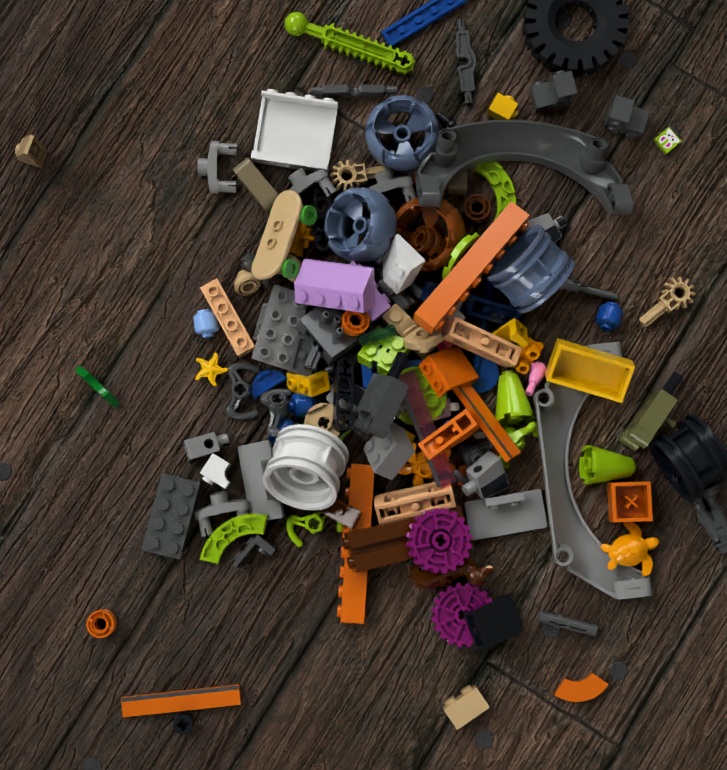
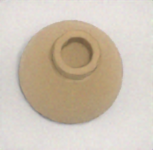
M247 270L239 271L234 281L235 292L242 296L255 293L261 285V281L256 279L252 272Z

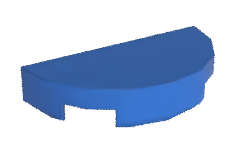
M483 357L481 359L477 393H485L491 390L496 385L499 377L496 363Z
M277 370L260 372L252 384L254 399L287 380L286 376Z

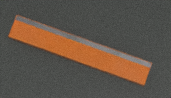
M470 383L452 389L505 462L521 454L520 450Z
M240 684L121 697L122 715L124 718L241 705Z

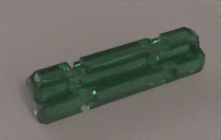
M391 324L385 326V329L382 327L368 332L367 335L365 333L358 336V341L361 346H365L369 342L374 343L386 339V336H395L397 334L395 326Z

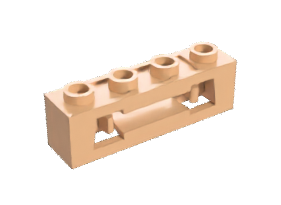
M216 278L200 287L237 356L240 358L253 351L255 345L219 280Z
M457 317L445 319V324L441 330L444 340L502 367L507 368L517 364L522 347Z
M450 479L441 480V487H437L436 482L374 495V506L379 524L422 515L423 511H431L432 508H439L440 510L441 508L449 509L456 507ZM438 501H444V504L438 505ZM394 511L395 515L389 516V512Z

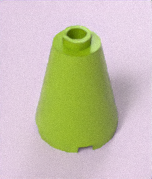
M512 370L502 372L498 379L495 418L501 426L519 425V422L525 420V423L534 419V413L518 374Z
M585 445L582 449V452L585 453L579 459V475L581 479L585 480L583 484H595L631 477L636 471V463L631 457L592 445Z

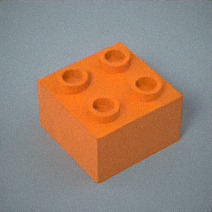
M651 481L607 483L609 522L653 521Z

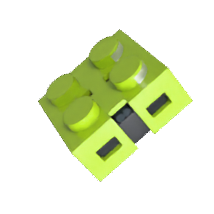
M378 325L357 354V360L362 365L370 369L374 367L377 369V373L387 376L397 352L400 351L409 355L411 349L404 347L402 337Z

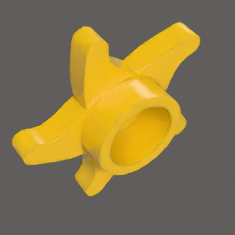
M214 353L213 358L209 361L196 358V361L201 364L202 369L195 379L199 380L202 377H208L211 384L217 386L216 376L228 371V368L218 366V354Z

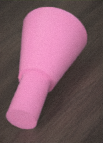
M531 363L526 395L532 396L536 386L545 377L547 367L544 363Z

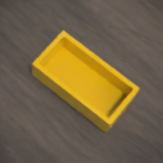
M557 338L545 377L546 381L622 403L635 365L630 359Z

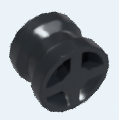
M188 712L180 713L173 722L175 732L180 735L189 733L194 726V718Z

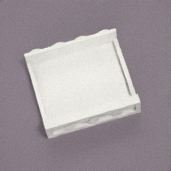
M274 89L262 91L254 150L251 153L252 163L291 169L303 168L304 171L311 172L325 169L328 173L338 102H335L332 98L316 99L312 95H305V97L297 96L293 92L282 94Z

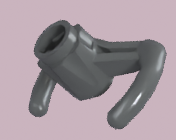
M246 362L231 364L227 371L232 379V400L225 410L230 418L247 420L258 416L259 411L256 409L245 413H238L236 411L243 400H247L252 393L251 386L243 381L237 372L238 370H248L259 374L260 368Z
M273 389L260 396V402L269 408L271 418L267 432L270 436L277 437L278 433L282 430L278 429L281 419L286 418L289 414L287 397L292 396V391L289 389Z
M476 431L473 434L476 439H488L483 431ZM490 440L475 445L469 441H464L458 445L456 452L459 458L465 462L468 469L486 452L495 449ZM453 470L452 474L461 484L469 482L468 477L466 478L461 475L459 470Z

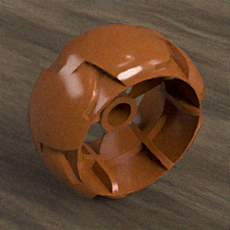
M418 198L406 202L396 213L397 228L395 236L399 234L410 244L414 233L408 232L411 229L409 227L410 221L417 213L423 212L425 226L440 233L441 243L437 250L439 255L423 257L426 261L420 271H435L444 268L449 264L452 257L450 254L464 238V221L458 210L444 199H442L441 207H420ZM440 217H443L447 224L448 237L444 239L446 234L444 227L436 224Z

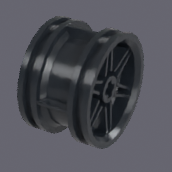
M691 413L685 419L678 421L677 431L669 436L659 433L656 439L653 438L648 446L656 464L671 486L685 501L693 504L697 498L704 497V487L713 481L719 484L727 481V452L707 424Z

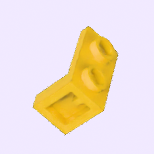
M513 318L492 332V334L504 340L518 343L522 348L529 344L528 330L516 318Z
M322 370L309 376L290 372L286 374L287 386L294 393L314 397L331 390L327 371Z

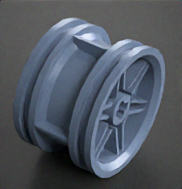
M536 225L518 236L511 247L508 245L505 248L504 256L499 261L496 259L493 262L494 267L486 274V279L491 281L495 288L500 289L509 299L510 304L515 306L517 311L522 314L535 309L551 297L563 285L575 267V261L568 257L569 255L565 250H560L551 240L550 234L544 232L545 230L541 225Z

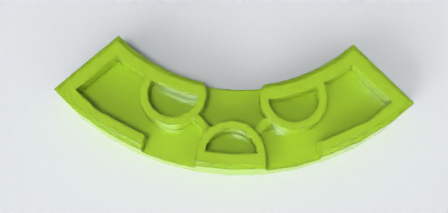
M497 161L477 165L475 172L479 173L489 182L495 193L497 210L494 221L511 201L516 204L513 183Z
M243 514L224 522L206 541L200 560L219 564L224 550L236 538L248 534L264 535L268 514Z

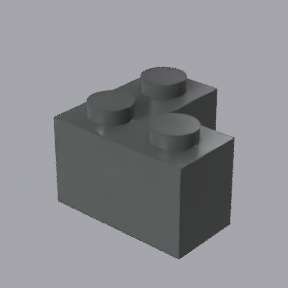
M557 71L549 82L538 81L531 86L529 94L535 113L572 104L577 95L572 71Z
M616 95L608 107L603 128H606L610 133L617 134L620 132L626 134L628 138H640L644 133L649 111L633 107L635 100Z

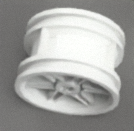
M297 424L283 428L278 433L273 446L274 457L268 461L263 474V484L266 490L280 502L294 508L314 511L330 507L337 498V493L340 489L339 477L343 475L349 459L347 447L336 435L316 426Z

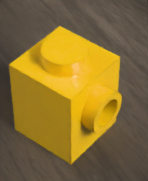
M497 93L487 114L497 120H514L519 112L516 110L518 103L511 96Z

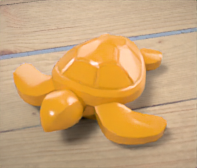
M411 443L416 451V443ZM450 449L431 459L437 476L444 470L452 473L456 469L452 463H449ZM423 451L416 454L414 452L408 460L409 463H406L398 472L401 475L414 473L413 486L425 484L423 479L434 478Z
M624 522L623 525L630 534L620 536L612 545L602 544L600 546L601 550L604 553H608V557L611 559L607 565L608 570L615 569L618 564L631 567L641 562L642 576H648L652 571L653 561L647 552L656 548L660 540L655 537L644 540L642 538V531L634 522Z

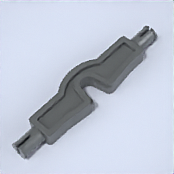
M465 19L457 20L458 31L455 34L456 58L465 59L468 61V64L458 66L457 72L461 93L465 96V105L473 104L472 93L475 90L473 73L476 67V57L470 47L469 31L465 29Z
M360 84L358 88H351L349 85L311 87V95H324L325 97L343 96L357 98L386 96V94L398 95L397 86L386 87L385 85Z

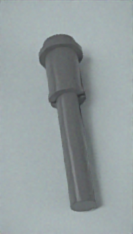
M568 278L558 289L572 291L577 294L578 292H583L616 301L618 296L617 293L583 285L581 281Z

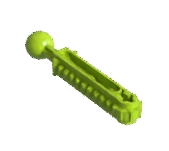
M292 12L285 19V29L292 36H300L306 33L321 39V43L324 44L326 50L331 46L332 51L339 49V53L344 51L346 56L353 54L354 59L358 56L360 61L366 59L368 64L374 62L376 67L380 64L382 69L388 67L390 72L394 69L396 74H402L403 76L413 72L416 61L412 56L413 54H409L405 50L399 52V48L394 50L392 45L385 47L384 42L380 45L377 40L374 42L370 41V37L364 39L362 34L358 37L356 32L350 34L348 29L345 32L342 31V27L336 29L334 28V23L330 26L325 25L324 28L309 23L306 16L301 12ZM403 61H406L407 64L402 66L401 63H403Z

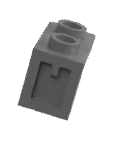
M260 534L256 537L252 535L246 542L248 547L245 551L242 552L240 550L233 558L235 561L233 566L236 568L255 544L258 545L257 549L265 556L267 554L271 556L277 548Z

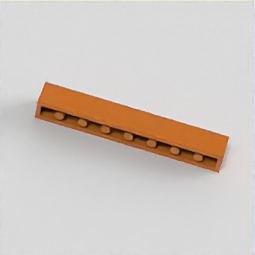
M511 201L414 313L413 321L431 335L435 330L440 331L445 324L444 320L446 317L453 316L458 309V303L460 301L463 303L468 298L470 289L472 287L476 288L482 281V275L484 273L488 274L494 267L493 262L496 259L499 261L506 252L505 248L508 245L511 247L518 238L516 237L519 232L523 233L527 229L530 215Z
M351 464V468L347 467L346 479H350V487H346L345 499H349L348 505L363 512L353 529L357 530L371 526L374 472L371 465ZM343 526L342 538H345V532L353 530L348 528L347 526ZM342 546L341 558H345L344 566H340V578H343V586L339 585L338 597H342V605L337 607V617H341L340 622L364 624L368 570L355 573L352 569H349L347 564V557H349L348 549L345 550L344 546Z

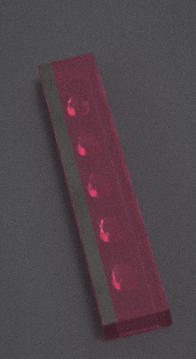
M412 370L401 374L398 380L409 385L403 400L409 406L407 411L418 440L421 442L435 432L436 427L415 372ZM445 452L430 461L425 455L437 488L456 481Z

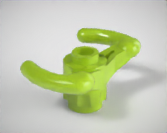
M534 421L519 430L512 426H503V429L520 451L526 444V435L533 432L534 437H539L537 422ZM499 454L498 457L501 458L504 469L509 468L510 462H505Z
M319 511L305 517H299L294 514L288 516L286 529L292 542L297 547L303 546V542L294 531V525L305 527L310 533L315 534L321 532L324 528V520L327 515L322 517L320 514L323 513ZM337 521L336 530L342 532L344 525Z

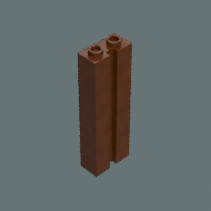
M461 505L449 508V512L455 511L458 513L457 517H463ZM416 516L345 532V538H342L344 549H348L349 557H347V564L349 569L358 573L413 559L414 557L408 555L410 547H406L405 543L409 541V538L405 536L411 530L408 527L409 524L415 523L414 518ZM440 538L435 539V542H438V546L439 543H442Z

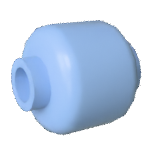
M212 309L198 310L197 314L193 317L195 333L202 335V338L214 337V333L220 329L219 321Z

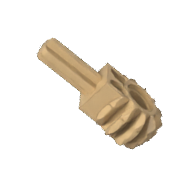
M346 160L345 165L339 161V167L333 166L332 170L334 172L330 173V177L333 178L331 183L333 185L338 184L336 187L337 191L340 188H343V191L347 190V188H359L360 185H366L367 179L376 178L375 173L390 168L384 166L365 168L364 163H353L350 166L349 160ZM348 173L351 179L346 181L342 179L341 175Z
M680 276L677 278V281L671 278L670 283L666 282L664 284L666 289L662 290L661 293L663 295L657 299L658 303L639 318L640 323L644 327H648L664 312L669 313L673 309L678 310L680 305L683 309L687 308V303H693L690 297L696 295L695 292H690L694 285L688 286L689 279L682 282V277ZM676 288L682 291V298L676 297L674 293Z

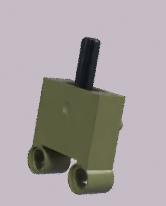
M673 372L662 389L648 395L631 422L620 435L618 441L635 452L639 447L646 448L658 430L668 434L670 428L673 429L676 426V422L669 418L668 414L678 401L672 394L683 380L679 373Z

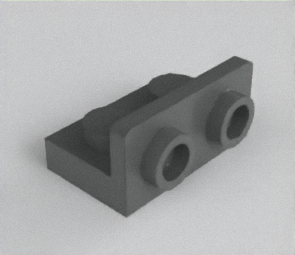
M301 334L296 336L288 372L309 376L317 372L318 364L313 372H309L304 368L312 345Z

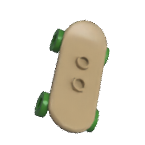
M285 190L280 193L270 210V215L251 267L252 275L258 280H266L276 274L293 279L299 273L298 262L295 259H286L290 251L298 222H302L304 225H313L317 220V210L311 205L303 206L300 195L295 191Z

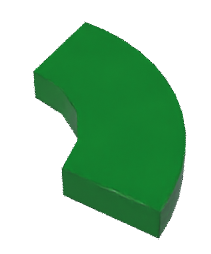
M82 366L75 370L113 408L119 405V401Z

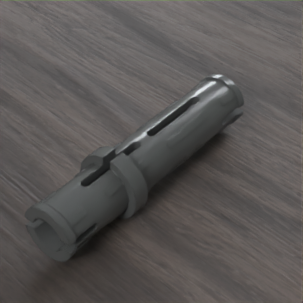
M540 610L537 617L538 623L554 626L555 629H567L592 637L596 636L598 625L564 617L560 613L553 614Z

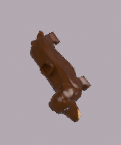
M468 557L463 559L464 564L462 566L456 565L457 570H448L444 574L439 573V571L438 573H431L429 570H420V565H414L409 568L412 576H408L407 579L414 582L419 590H429L440 585L446 587L452 584V580L461 576L466 577L474 586L481 587L486 583L487 576L494 571V568L490 565L477 568L474 560Z

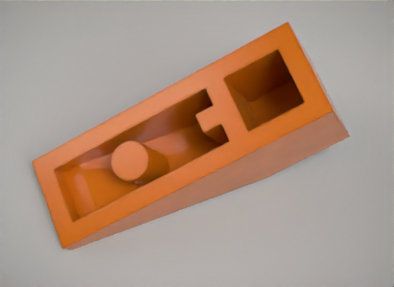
M465 409L418 443V445L430 461L461 443L481 428L468 410Z

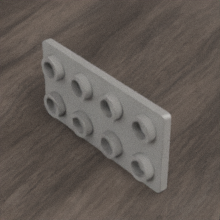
M273 285L268 303H263L252 338L253 341H256L252 359L285 370L289 369L296 336L300 333L296 327L299 319L305 316L308 306L307 304L295 303L294 290Z
M265 440L238 446L249 513L268 514L267 520L283 518L282 502L274 498L263 484V474L268 461L274 457L271 441Z
M541 489L464 502L467 524L470 527L469 534H472L473 537L470 539L472 541L547 527Z

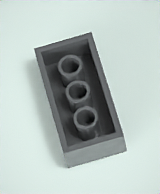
M167 473L161 474L141 550L178 560L183 559L202 482Z

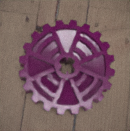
M432 508L431 511H423L422 516L419 515L414 518L415 523L409 524L408 527L411 530L405 536L409 538V541L405 543L406 547H410L408 555L414 557L413 562L415 564H421L420 568L422 570H429L431 573H438L439 571L442 574L447 573L448 570L455 571L457 570L456 565L462 566L464 564L463 559L469 557L470 554L467 551L472 549V544L469 543V540L473 537L472 534H468L469 525H464L465 519L457 517V512H449L447 508H441L440 510L439 508ZM436 538L442 539V543H439V546L438 542H435Z
M455 582L454 586H446L445 591L440 590L438 592L439 598H434L435 606L431 607V612L434 615L431 616V621L436 623L433 626L435 631H440L439 636L442 639L447 638L448 644L452 645L455 642L457 647H462L463 644L471 647L474 641L465 618H458L460 616L459 611L476 609L491 602L492 599L486 597L487 592L485 590L479 591V587L471 586L469 582H464L463 585L460 582Z

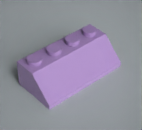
M312 259L303 260L294 283L295 303L365 313L375 306L373 267Z

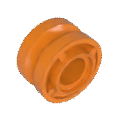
M346 310L341 316L340 327L343 328L344 333L348 336H360L369 327V314L367 311L360 313ZM350 319H358L359 325H353Z
M99 609L88 617L86 623L87 630L95 638H105L115 631L117 626L116 616L108 609ZM99 618L106 621L104 629L100 628L97 624Z

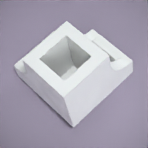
M212 453L200 472L203 475L202 479L211 485L215 482L224 489H227L231 482L227 479L226 472L231 464Z

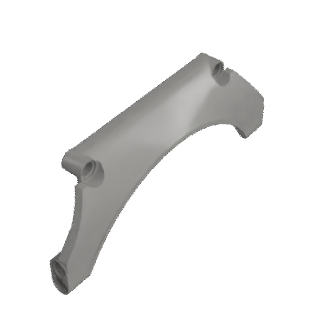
M620 342L586 345V347L622 357ZM547 381L544 384V389L534 394L533 402L536 410L553 561L558 565L566 566L567 571L612 598L629 599L652 596L650 575L643 577L642 571L632 566H622L620 564L615 569L608 570L607 565L611 559L608 557V553H604L601 550L600 546L602 543L585 523L572 493L568 469L569 443L575 420L589 393ZM540 393L547 395L548 401L546 404L540 403L538 399ZM561 551H565L567 554V559L564 562L558 560V554Z

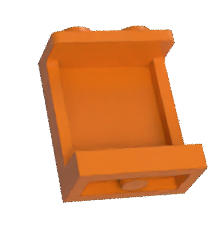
M459 346L430 354L418 365L438 397H442L452 389L469 383L473 384L479 378Z

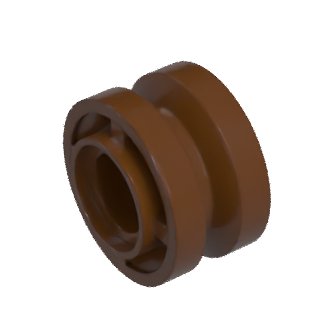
M474 194L468 197L464 203L465 218L475 225L485 223L491 215V204L488 198L481 194ZM476 206H479L483 210L479 213H476L472 209Z
M422 225L413 233L410 245L421 255L430 257L438 250L441 243V235L438 231Z

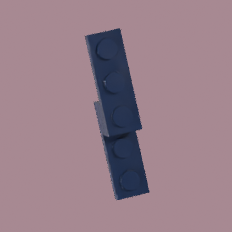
M425 281L420 299L425 301L439 284ZM473 294L468 296L459 310L465 314L503 325L513 318L519 321L521 313L515 307Z

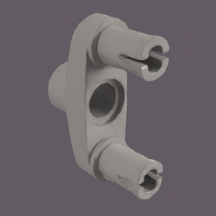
M211 141L208 158H198L197 175L207 176L210 194H218V192L236 193V181H219L217 179V156H236L237 143Z
M300 168L288 177L293 184L289 190L295 191L299 195L315 183L319 184L326 197L331 196L337 191L327 177L328 173L325 169L318 170L307 176L303 168Z
M391 168L375 173L377 184L369 187V189L380 193L400 187L403 190L406 202L417 198L413 187V177H393Z
M220 491L209 495L211 504L194 512L195 519L199 523L201 537H205L206 534L209 536L213 533L209 517L231 511L236 512L237 516L249 514L248 500L244 499L228 500L227 491Z

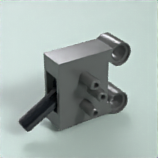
M318 306L300 318L296 328L312 345L304 368L309 372H313L320 356L327 365H330L358 344L365 343L373 333L374 326L372 322H370L369 327L365 330L367 333L351 337L346 335L343 328L340 327L341 316L345 310Z

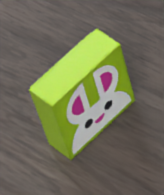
M670 127L653 140L665 155L681 142Z

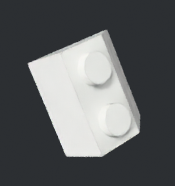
M399 234L394 237L382 259L383 281L396 294L412 285L426 261Z

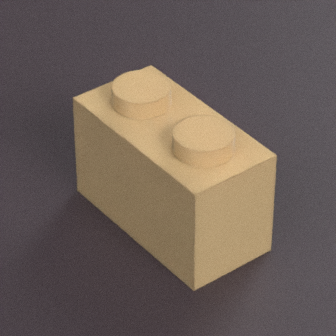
M471 685L466 686L460 691L462 694L456 698L452 696L444 702L443 710L457 730L490 708L476 685L472 687Z

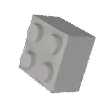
M395 423L391 424L390 431L384 439L373 435L363 448L373 472L393 480L415 452L404 427Z

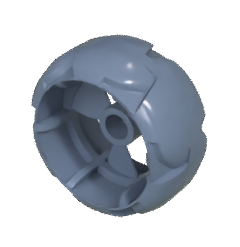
M409 95L392 96L379 103L371 111L365 128L367 148L372 157L382 166L392 168L395 171H409L420 167L430 152H435L439 136V123L432 109L425 102H420L415 97ZM395 113H408L410 116L407 125H398L396 128L387 119H389V115ZM425 129L424 143L421 147H417L414 152L410 145L411 132ZM379 134H393V146L397 149L396 154L394 150L388 151L383 147Z
M365 187L350 188L343 191L334 199L335 202L325 217L324 230L325 235L329 239V247L340 258L347 261H354L355 263L374 261L389 249L390 242L396 234L397 218L395 210L389 205L390 201L378 191ZM364 204H368V209L371 213L370 219L363 217ZM352 220H355L353 223V230L355 233L352 236H350ZM359 234L366 236L358 245Z

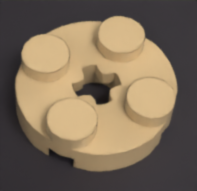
M418 324L410 326L403 332L404 347L406 349L419 350L420 353L429 352L431 347L443 341L441 330H435L431 335L422 327H418Z
M319 403L309 409L305 416L304 425L325 429L337 437L340 435V432H337L333 427V405ZM320 418L329 419L330 422L327 424V428L319 427ZM343 418L339 421L342 425L344 424Z

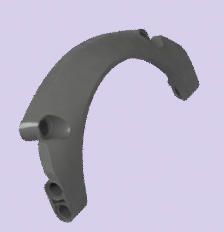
M490 120L442 129L439 132L436 143V153L430 152L416 174V190L420 207H441L442 195L453 179L474 166L494 161H522L556 170L585 187L597 198L610 215H631L633 200L628 185L623 184L622 178L608 161H604L603 155L607 148V142L603 138L562 126L534 121Z

